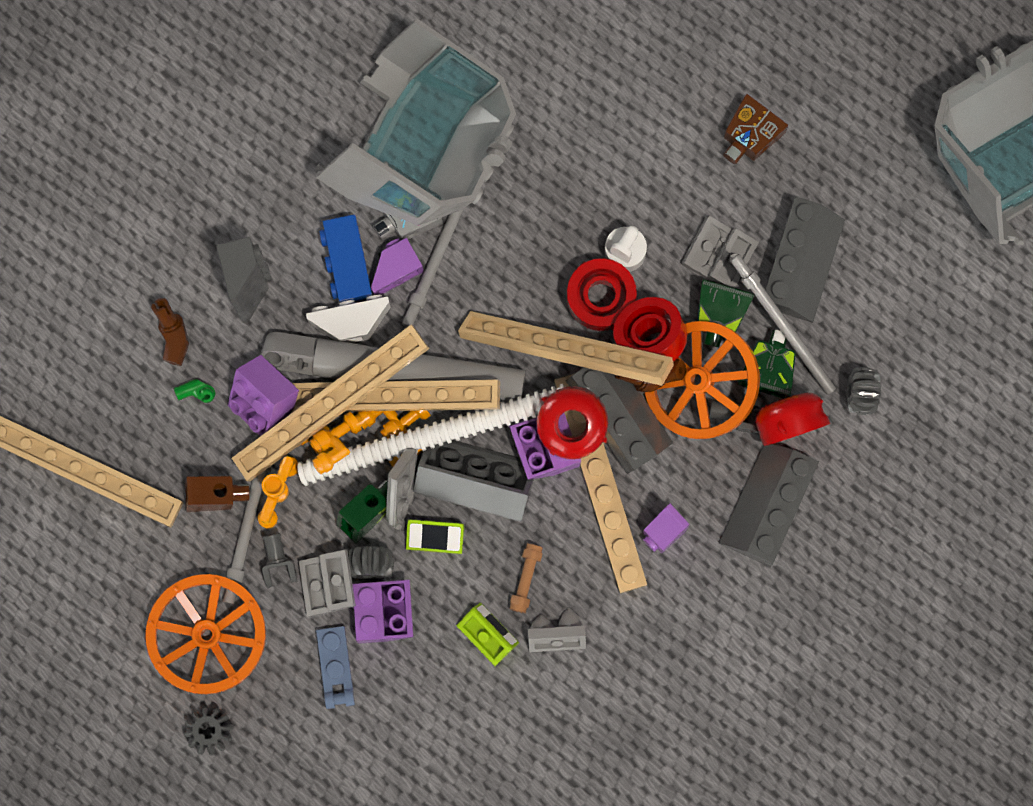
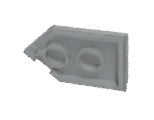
M414 448L406 449L388 474L386 519L390 526L401 532L404 531L406 525L404 519L407 515L408 507L412 505L415 496L413 489L416 479L417 449Z

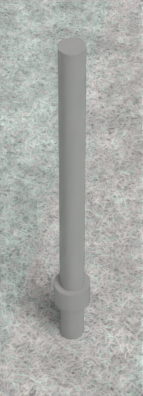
M463 210L449 214L417 290L411 294L408 301L410 306L402 322L403 326L413 325L419 311L423 310L427 301V292Z
M739 254L733 257L730 262L741 275V282L747 290L751 289L825 393L830 394L836 387L760 284L761 279L757 273L749 269Z
M266 470L252 480L249 501H247L232 566L228 568L226 578L238 584L242 583L245 573L242 569ZM226 589L223 602L234 604L236 594Z

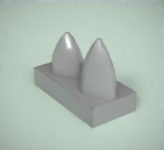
M567 608L563 613L558 627H554L548 618L540 614L532 623L531 628L528 629L529 652L586 649L585 625L582 626L578 615L571 608Z

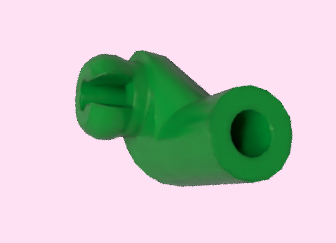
M194 379L174 388L179 401L194 396L204 403H210L216 394L211 385L199 379Z

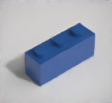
M355 214L323 221L324 230H320L319 233L322 246H328L330 256L325 257L328 273L333 272L335 282L330 283L333 300L339 299L340 303L354 300L355 303L366 301L367 297L372 296Z

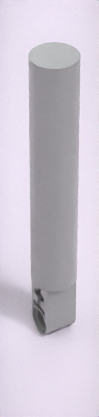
M272 332L265 339L261 355L277 370L339 379L378 350L379 347ZM422 354L387 381L499 380L500 402L509 403V399L516 401L517 397L521 396L522 398L526 370Z

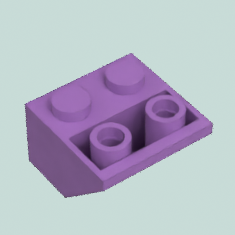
M260 355L236 369L228 406L234 414L240 416L249 425L253 432L262 436L285 419L294 409L299 390Z
M563 413L559 418L560 429L565 434L572 436L565 413ZM537 417L509 427L528 480L553 476L580 467L581 459L569 460L550 454L539 438Z
M410 580L353 584L356 604L354 606L355 631L358 644L387 642L413 637Z

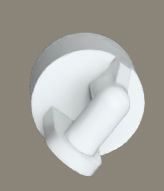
M635 226L617 228L606 239L605 258L622 264L629 272L638 269L644 262L647 250L646 240Z

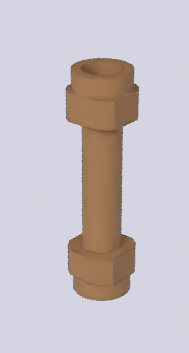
M526 544V548L523 550L522 557L525 558V563L517 593L512 595L510 599L509 609L512 611L526 613L527 608H529L530 600L527 599L532 576L536 562H541L543 548L540 546Z

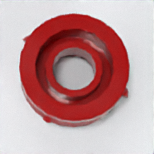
M605 258L593 259L587 262L583 261L573 272L567 287V304L570 313L582 326L596 331L613 330L618 315L629 304L635 302L637 296L636 284L631 273L622 264ZM604 284L614 291L615 299L610 305L597 307L591 303L588 292L595 285Z
M646 297L636 300L622 310L614 324L613 335L617 345L672 357L673 362L679 358L687 344V329L681 314L672 302L664 298ZM660 333L656 339L644 342L651 334Z
M570 386L558 389L548 397L544 396L541 398L543 404L537 416V432L541 442L549 450L550 454L569 460L580 459L595 452L602 443H607L608 414L601 399L586 388ZM568 410H576L585 417L586 428L577 436H569L560 429L559 418Z
M805 392L762 407L756 416V426L763 446L831 424L829 417L824 413L821 397L815 393Z

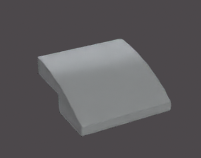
M706 216L681 265L716 283L735 288L741 275L730 260L739 254L744 262L748 264L759 242L736 228L731 229L713 217Z
M347 550L319 555L320 557L299 561L307 617L328 614L356 606Z

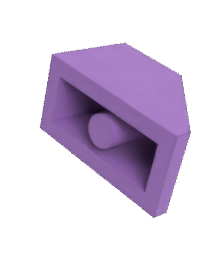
M398 238L389 242L385 246L386 249L382 251L371 286L373 295H382L424 272L423 266L407 238L403 240Z
M669 504L643 530V534L646 536L643 541L653 552L658 549L662 554L687 531L690 524Z

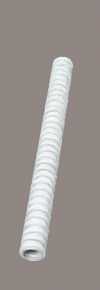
M560 384L559 388L553 386L549 391L547 389H543L542 393L536 391L532 396L526 394V398L519 396L516 401L509 399V403L502 401L500 402V409L475 410V413L472 414L469 411L466 412L467 415L459 414L458 418L455 419L452 416L448 421L442 419L441 423L435 421L431 426L425 424L424 428L418 426L415 431L408 429L405 434L402 431L399 432L398 436L391 434V438L388 439L385 436L382 437L381 441L375 439L374 443L371 444L368 441L365 442L364 446L358 444L357 448L348 447L350 454L335 463L332 470L322 475L315 469L311 459H307L304 464L302 461L298 462L297 470L300 480L304 486H307L311 481L314 484L317 483L318 479L324 481L328 476L331 479L334 478L335 474L341 476L342 472L345 471L348 474L351 473L352 469L358 471L359 467L365 469L368 467V464L375 466L376 462L382 464L385 462V459L392 461L395 456L398 459L406 449L414 448L417 449L418 453L419 449L425 451L427 450L426 447L429 446L432 449L435 448L436 444L442 446L443 442L446 441L449 444L452 443L453 439L459 441L460 437L463 436L465 439L469 438V434L476 436L477 432L481 431L483 434L486 432V429L493 431L496 426L502 428L503 424L510 426L513 421L519 423L520 419L526 421L530 416L536 418L543 404L541 398L544 396L548 397L551 393L566 386Z

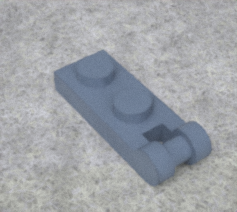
M345 626L316 630L326 709L335 708V705L346 704V706L355 705ZM343 684L344 692L334 694L333 686Z

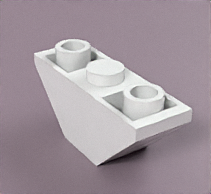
M372 295L367 297L364 302L355 303L354 300L339 303V307L328 309V306L315 307L311 313H306V317L311 326L334 341L355 343L369 340L391 307L388 297Z

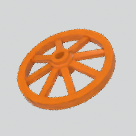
M707 321L685 323L687 334L692 333L693 367L685 363L686 374L682 380L666 383L657 389L685 386V391L669 415L660 403L657 390L645 392L646 400L659 422L670 431L693 439L716 438L737 428L752 411L760 386L758 363L748 343L732 329ZM701 332H712L725 337L727 340L707 363L702 366ZM735 345L745 361L747 370L713 374L712 370ZM697 375H700L701 382L697 385L695 383V377ZM748 379L746 395L741 406L714 387L715 382ZM694 393L697 400L701 429L689 428L676 421ZM705 393L714 397L731 410L734 415L724 423L711 428Z
M212 574L190 576L166 589L153 605L146 625V646L156 670L170 684L194 694H216L227 691L243 682L259 663L266 641L264 616L254 597L237 582ZM212 585L206 620H202L183 591L196 586ZM223 587L238 595L245 603L218 623H215L220 589ZM175 597H177L194 622V628L159 621L166 606ZM248 611L251 612L255 626V639L223 634L221 632ZM157 629L192 636V640L162 658L157 643ZM210 630L212 632L211 639L204 640L203 633ZM220 642L253 648L249 658L237 672L219 646ZM200 647L191 682L180 678L168 668V665L193 649ZM211 649L228 675V678L216 683L200 684L208 651Z

